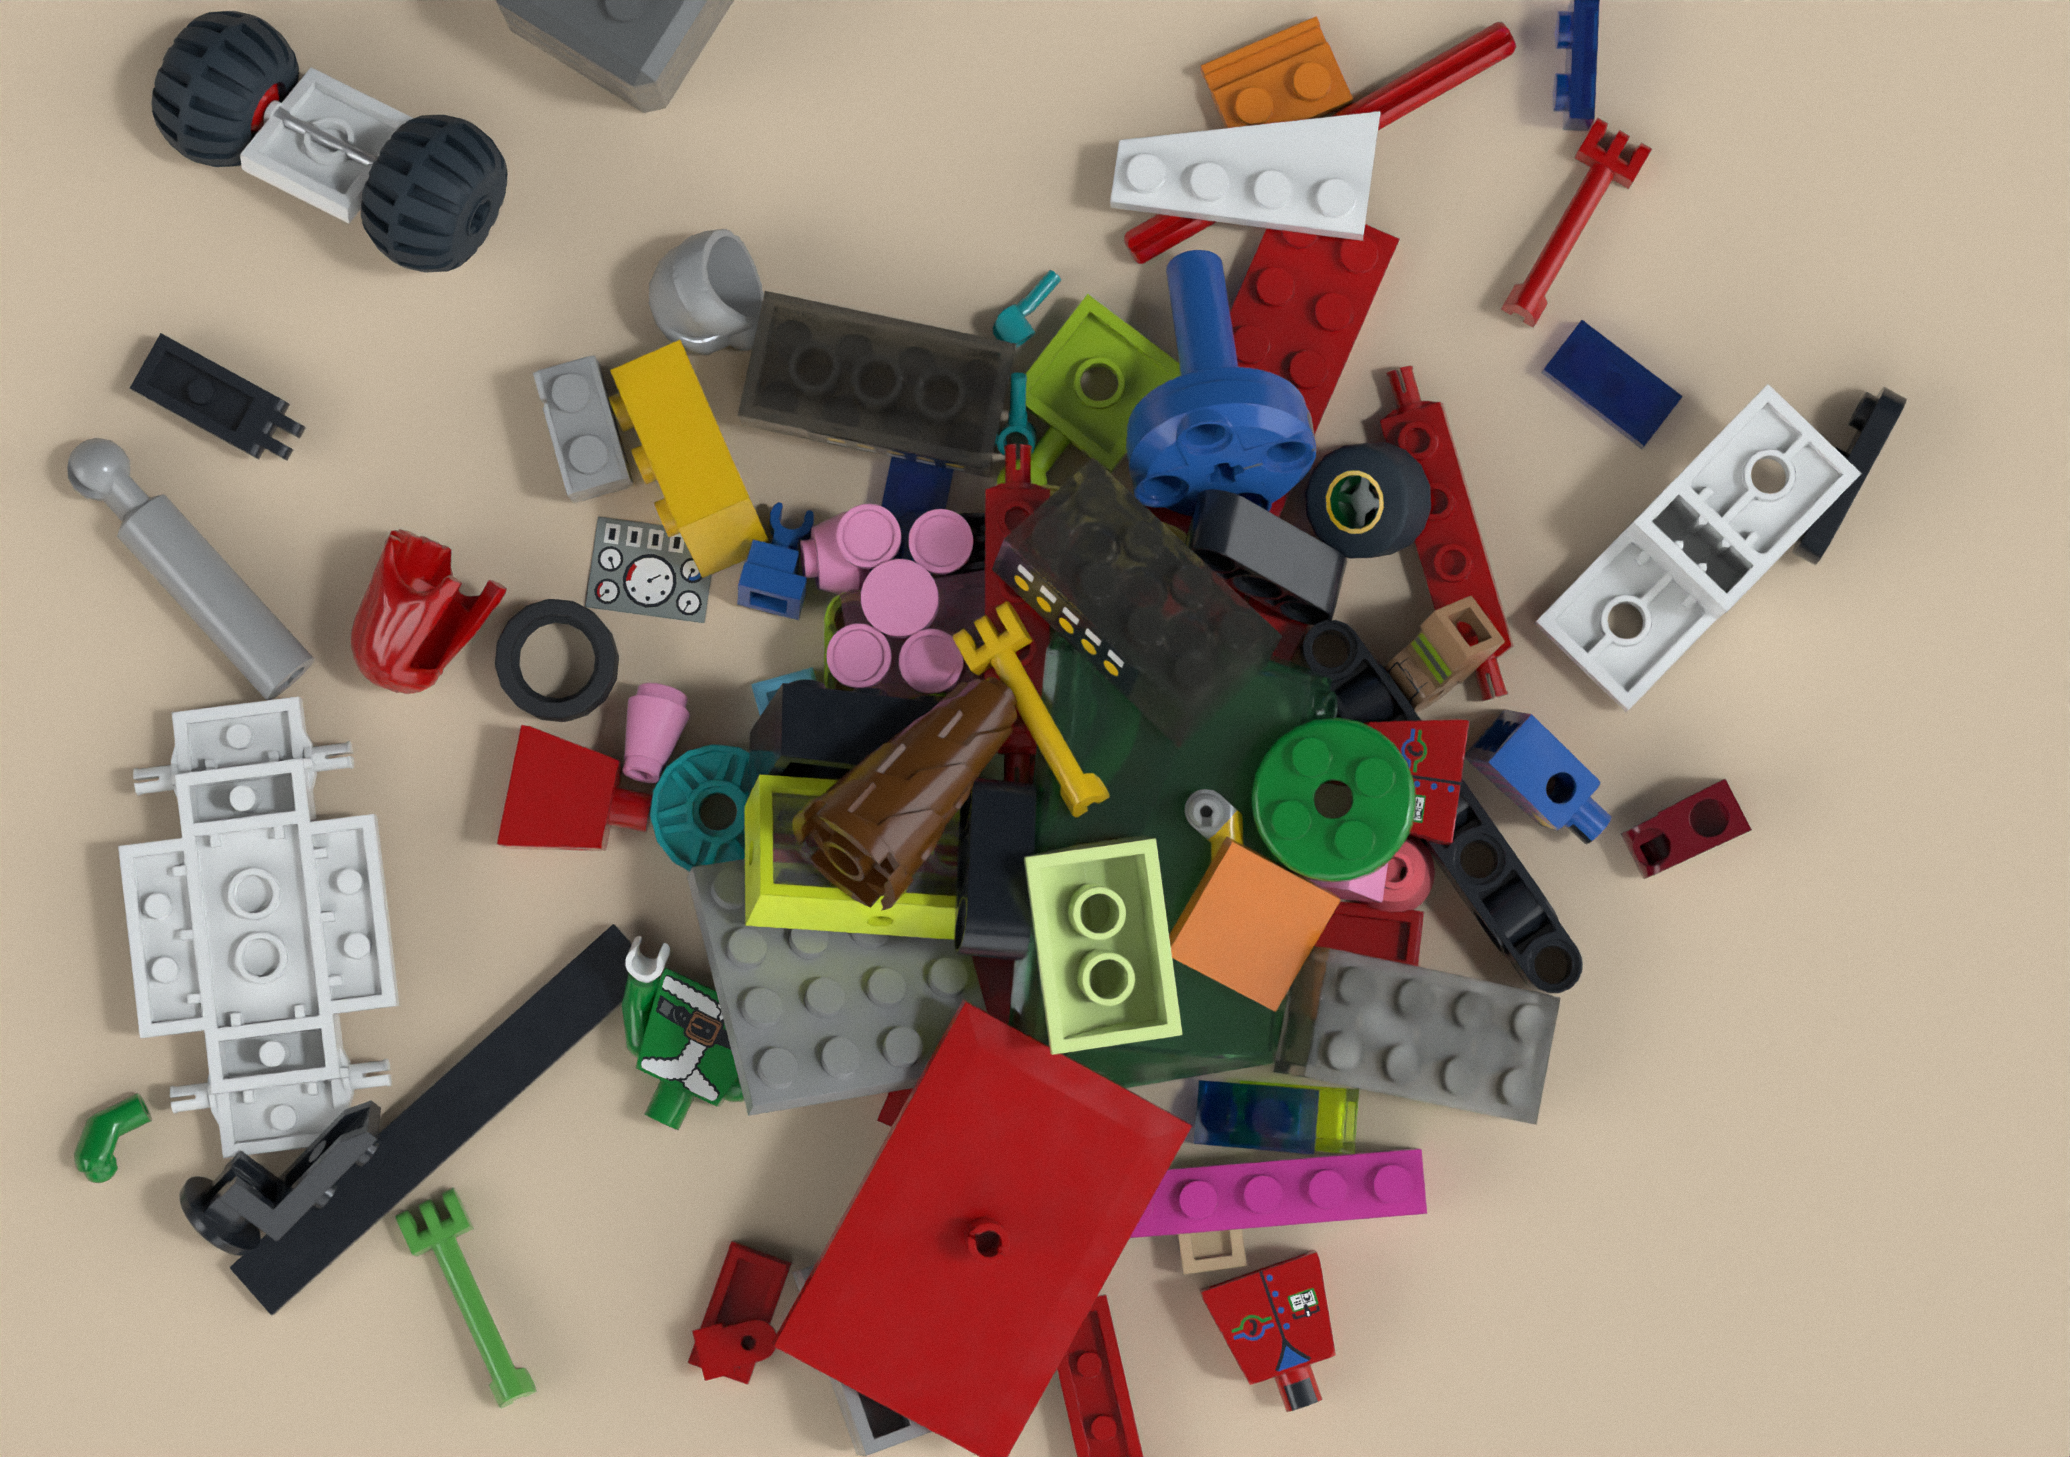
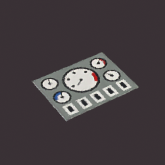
M598 517L585 607L705 623L711 575L702 578L680 533L669 538L663 525Z

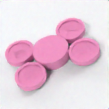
M861 504L853 507L841 518L837 527L836 539L840 552L848 562L862 569H873L865 579L861 590L862 610L872 626L867 624H851L840 629L832 637L826 655L829 670L841 684L854 689L872 687L886 676L891 665V648L885 636L897 639L908 638L899 654V668L907 684L924 694H939L949 690L961 677L964 668V658L951 635L938 629H927L935 619L939 608L938 588L930 573L949 574L959 570L966 564L972 554L974 542L970 526L962 516L951 510L935 509L928 511L915 521L909 533V549L915 562L905 559L892 560L901 545V530L894 515L886 508L876 504Z

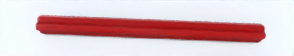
M1496 22L1330 117L1380 111L1378 130L1511 56L1517 47L1514 37L1503 22ZM1157 214L1127 231L1124 235V242L1133 259L1138 264H1144L1213 225L1216 221Z

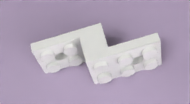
M1767 384L1534 624L1612 700L1627 712L1719 617L1733 607L1862 473ZM1772 459L1783 467L1786 481L1781 491L1773 494L1763 493L1753 485L1751 470L1756 461ZM1624 603L1638 609L1643 619L1642 630L1638 636L1631 639H1623L1611 632L1608 625V615L1613 606Z

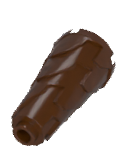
M988 677L986 680L974 679L969 683L962 681L932 710L916 719L886 744L881 745L866 756L821 796L808 801L794 816L792 827L799 846L810 834L818 844L819 848L808 858L811 863L832 884L852 899L871 908L881 896H884L881 900L882 910L892 908L905 894L908 886L914 881L912 877L935 849L946 825L967 800L976 778L1012 734L1013 728L1010 726L1017 720L1015 709L1017 699L1012 690L1005 683L994 677Z

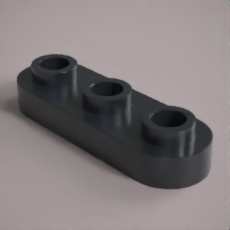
M1883 387L1877 396L1869 392L1863 395L1848 423L1849 426L1857 430L1846 452L1838 447L1835 448L1862 474L1800 536L1793 549V554L1814 565L1820 561L1902 413L1907 401L1905 397L1886 387Z

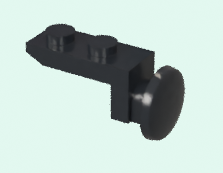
M370 1100L345 1109L279 1178L241 1150L224 1167V1171L214 1181L200 1176L189 1178L179 1195L181 1208L186 1218L205 1240L229 1254L246 1255L257 1248L261 1241L260 1230L275 1241H278L310 1208L317 1211L331 1199L339 1185V1178L352 1165L360 1168L373 1156L381 1142V1137L378 1135L381 1107Z

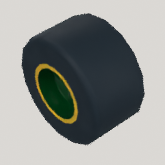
M1387 442L1344 445L1325 455L1311 472L1305 491L1306 516L1315 536L1321 542L1339 551L1347 558H1374L1391 555L1410 546L1425 529L1431 510L1430 484L1421 464L1405 449ZM1373 489L1378 493L1379 498L1376 497L1375 493L1372 491Z

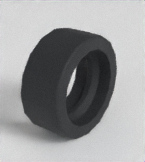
M546 599L525 606L508 620L497 640L495 668L501 688L517 707L540 720L568 722L588 716L606 701L617 681L619 654L613 634L595 612L574 601ZM552 623L569 624L582 631L591 642L595 655L594 671L588 683L577 693L563 698L545 697L532 690L524 680L519 665L521 649L527 638L538 628Z

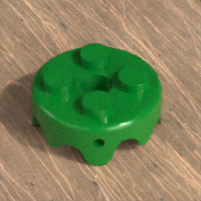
M1338 717L1315 719L1298 725L1281 736L1264 755L1255 774L1251 795L1253 818L1260 837L1270 852L1292 871L1309 879L1323 882L1357 880L1369 876L1384 867L1406 841L1412 829L1416 811L1414 780L1407 761L1395 744L1377 729L1359 721ZM1340 781L1351 789L1353 804L1346 815L1330 819L1322 816L1317 811L1314 802L1317 789L1325 782Z

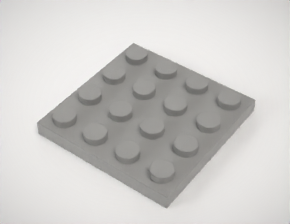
M745 859L692 867L687 879L748 1116L914 1088L962 1000L964 999L987 1012L972 955L957 954L955 952L954 940L745 926Z

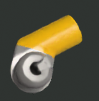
M1203 789L1196 791L1189 797L1185 805L1186 819L1194 829L1211 843V862L1226 836L1244 845L1242 814L1221 794L1214 790Z

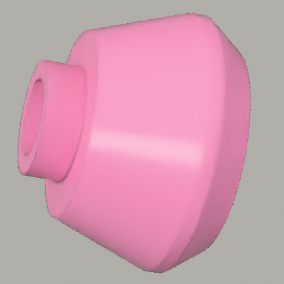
M848 511L811 528V539L800 541L803 577L815 578L816 586L819 590L838 595L843 592L862 590L864 581L870 573V569H862L852 565L839 550L836 539L837 527L841 518Z

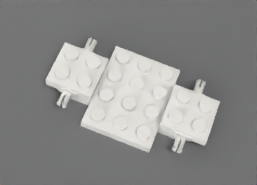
M301 697L172 712L175 747L171 758V765L141 769L134 768L133 779L140 781L159 778L157 781L134 783L138 796L174 790L178 799L182 838L118 846L140 1038L204 1031L209 1068L208 1082L171 1086L170 1098L196 1096L195 1099L171 1102V1107L174 1114L183 1111L211 1108V1112L220 1128L223 1158L235 1157L240 1150L247 1155L308 1148L345 1109L351 1107L354 1090L391 1086L392 1084L391 1074L372 1077L365 1076L367 1073L391 1070L388 1059L351 1064L343 1049L339 1016L341 1013L400 1006L378 818L376 814L317 821L313 794L317 772L345 768L353 769L354 758L351 756L328 759L330 756L353 754L351 741L314 747L306 732L303 700Z

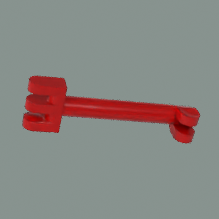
M1598 117L1574 157L1589 166V171L1522 284L1514 285L1501 307V310L1510 315L1515 312L1524 317L1523 322L1534 328L1548 304L1545 297L1546 293L1611 181L1613 180L1629 189L1652 148L1641 142L1633 151L1630 163L1621 159L1619 155L1630 138V135L1621 130L1617 133L1608 150L1600 147L1597 143L1604 137L1609 123Z

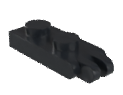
M160 333L130 386V389L258 460L265 449L286 461L291 456L292 448L272 438L277 427L299 439L306 429L305 426L285 416L290 406L289 403Z

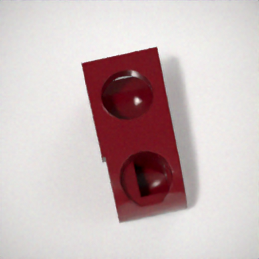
M1725 778L1658 812V815L1621 833V836L1643 879H1646L1743 835L1752 829Z

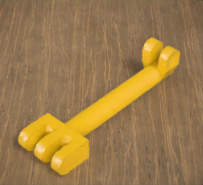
M1006 601L996 607L998 616L1007 629L1005 632L999 634L989 617L984 615L974 621L985 643L983 646L977 648L973 637L965 629L960 630L952 637L973 673L979 676L993 667L1000 680L1012 690L1017 699L1015 707L1060 784V795L1072 816L1077 818L1088 811V805L1093 802L1100 804L1108 799L1110 795L1097 775L1094 773L1084 774L1015 654V652L1033 641L1013 606Z

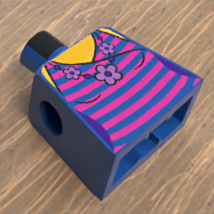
M1505 709L1465 753L1464 758L1540 826L1558 831L1565 825L1584 844H1589L1602 833L1611 821V815L1590 797L1598 789L1601 782L1532 714ZM1552 776H1554V789L1547 796V782Z

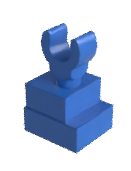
M778 502L770 512L769 530L773 538L772 544L753 539L747 562H744L738 583L737 605L799 621L806 596L807 577L797 575L799 565L798 548L801 540H809L811 537L814 514L813 511L808 510L802 526L794 530L787 529L780 522L783 505Z

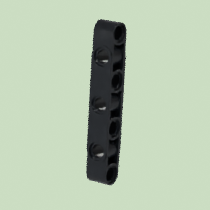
M1324 620L1315 624L1307 632L1300 647V660L1304 670L1321 692L1323 700L1334 718L1350 719L1362 723L1421 721L1388 672L1373 658L1357 633L1348 624L1338 620H1332V622ZM1324 634H1332L1339 637L1347 648L1346 661L1342 665L1333 668L1321 665L1315 660L1312 653L1314 640ZM1461 778L1453 843L1444 845L1423 838L1419 839L1426 845L1435 862L1497 949L1507 957L1529 988L1544 994H1558L1571 989L1579 981L1583 970L1582 956L1577 946L1559 922L1556 912L1541 889ZM1469 843L1483 844L1493 855V868L1485 878L1469 876L1460 864L1461 852ZM1546 947L1558 949L1567 961L1565 976L1560 982L1555 984L1544 982L1535 971L1534 961L1536 956Z

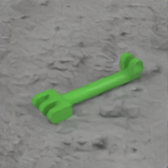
M453 1187L442 1193L445 1207L450 1212L451 1217L442 1221L431 1199L419 1204L420 1211L428 1226L427 1229L419 1232L416 1221L408 1210L395 1217L412 1255L417 1257L433 1249L491 1376L492 1382L489 1386L499 1408L502 1409L514 1403L513 1401L521 1397H527L537 1392L528 1370L526 1368H515L456 1240L457 1237L473 1230L474 1227L457 1191Z

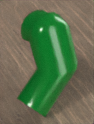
M139 1093L105 1108L87 1119L74 1152V1161L78 1171L83 1172L88 1181L104 1183L110 1180L118 1170L117 1160L113 1154L119 1137L152 1121L149 1109Z

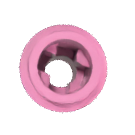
M644 683L639 685L637 694L628 699L625 763L622 770L626 776L645 783H656L660 780L661 773L665 769L690 718V713L686 709L688 698L684 693L670 686Z

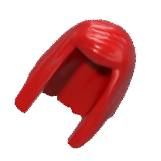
M402 529L391 530L385 540L381 556L352 625L351 649L358 669L371 683L396 693L414 694L432 687L437 682L439 676L443 674L444 668L473 638L488 616L498 606L505 596L507 588L496 581L488 580L480 595L466 596L459 592L462 582L453 576L451 568L452 552L448 546L441 545L439 542L425 536L419 537L410 531Z

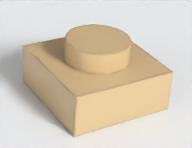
M1242 1229L1177 1234L1183 1275L1247 1266Z

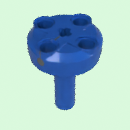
M1186 251L1171 259L1166 267L1181 376L1165 382L1143 397L1133 409L1127 424L1126 451L1134 496L1139 503L1145 506L1165 507L1174 512L1192 516L1198 493L1203 490L1216 489L1235 493L1269 512L1272 503L1297 485L1313 465L1316 458V442L1312 418L1304 397L1289 381L1263 370L1238 367L1222 260L1217 254L1210 251Z

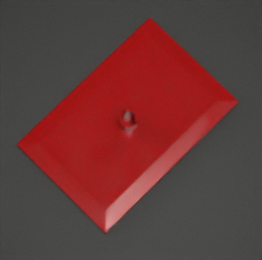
M963 999L773 1339V1347L979 1457H1008L1192 1125L1065 1054L1052 1055L1050 1053V1046Z

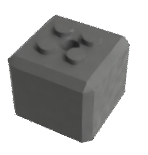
M734 0L496 1L513 33L641 112L647 113L667 107Z

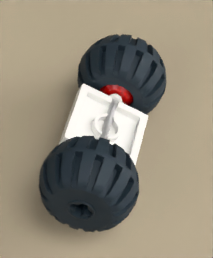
M238 11L208 12L191 21L174 39V44L168 48L163 58V64L158 69L151 105L155 123L162 135L184 157L196 163L212 167L242 166V170L349 224L361 210L363 227L377 249L392 262L407 269L424 273L447 272L456 269L467 262L488 237L489 231L494 226L499 215V209L503 205L508 170L505 159L493 140L473 123L465 119L439 114L422 115L412 118L312 67L298 82L299 66L294 51L279 31L255 15Z

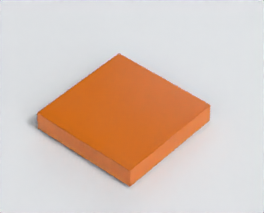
M1226 836L1169 935L1172 958L1276 1012L1341 899L1335 893Z

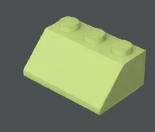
M1140 835L1078 844L1025 856L1024 863L1050 1053L1054 1055L1182 1035L1156 838Z

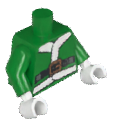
M637 936L626 957V968L629 973L622 1002L626 1048L637 1058L636 1069L660 1080L644 1115L679 1131L695 1097L716 1107H720L725 1100L729 1102H743L744 1097L717 992L668 968H665L663 971L670 954L669 945L663 943L658 958L650 959L640 952L639 945L642 937Z

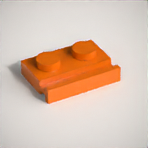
M1317 16L1205 63L1200 67V72L1209 87L1211 97L1225 128L1320 118L1353 102V97L1331 47L1323 35Z

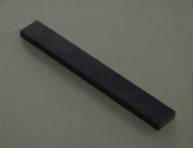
M612 924L378 1134L381 1137V1142L373 1156L360 1168L352 1165L339 1178V1185L334 1195L321 1209L315 1211L313 1208H310L278 1241H275L266 1234L261 1239L257 1248L241 1256L229 1267L271 1316L280 1311L622 1004L629 973L626 968V957L632 943L615 924Z

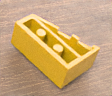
M681 340L611 369L610 372L619 390V393L608 397L623 432L635 427L642 445L631 449V452L645 484L647 485L657 480L665 497L654 502L656 511L669 538L679 533L681 534L702 578L746 560L753 539L770 544Z

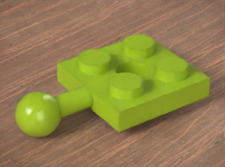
M1089 294L1085 296L1026 373V410L1050 427L1035 446L1034 452L1031 453V483L1039 486L1047 484L1045 473L1049 471L1069 443L1109 473H1112L1127 454V424L1133 409L1149 392L1165 382L1181 376L1180 364ZM1105 367L1115 374L1118 388L1111 398L1104 401H1095L1084 394L1080 382L1085 372L1089 369ZM1016 459V470H1019L1020 459ZM1005 466L998 474L997 485L1005 483Z

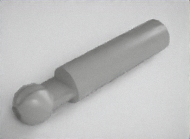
M92 438L83 441L71 452L67 470L68 479L74 490L87 499L104 501L118 516L122 523L117 537L266 700H272L283 693L308 670L314 662V657L166 495L148 497L130 477V460L120 446L112 440Z

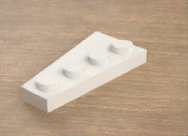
M1380 111L1119 140L1110 200L1111 208L1363 241Z

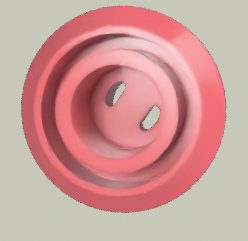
M1409 834L1402 847L1388 862L1382 903L1359 902L1367 904L1371 908L1387 912L1414 910L1421 905L1429 895L1435 878L1434 861L1426 845L1416 836ZM1404 867L1406 874L1403 879H1400L1401 869Z

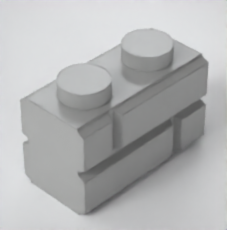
M595 355L534 372L533 376L539 397L544 403L543 411L567 496L573 503L581 502L634 486L613 408L608 398L609 394L601 366Z

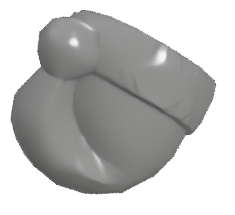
M727 229L704 231L688 237L681 245L671 249L659 261L649 283V306L655 323L668 340L672 343L681 340L685 351L700 355H710L728 346L740 351H749L759 345L762 331L758 323L762 321L765 314V298L757 268L739 236L734 235Z

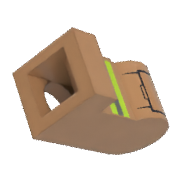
M1469 596L1433 611L1420 625L1422 631L1406 648L1393 657L1384 669L1417 713L1437 702L1457 684H1461L1505 641L1474 598ZM1459 621L1469 624L1475 630L1478 644L1469 647L1456 629Z

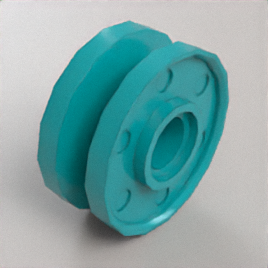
M711 744L687 751L666 767L653 790L650 817L656 840L673 863L690 872L691 868L696 866L745 859L744 806L748 800L749 787L748 752L739 747ZM717 794L726 795L731 798L737 808L733 824L727 829L720 831L711 830L706 827L700 816L704 801L710 796Z

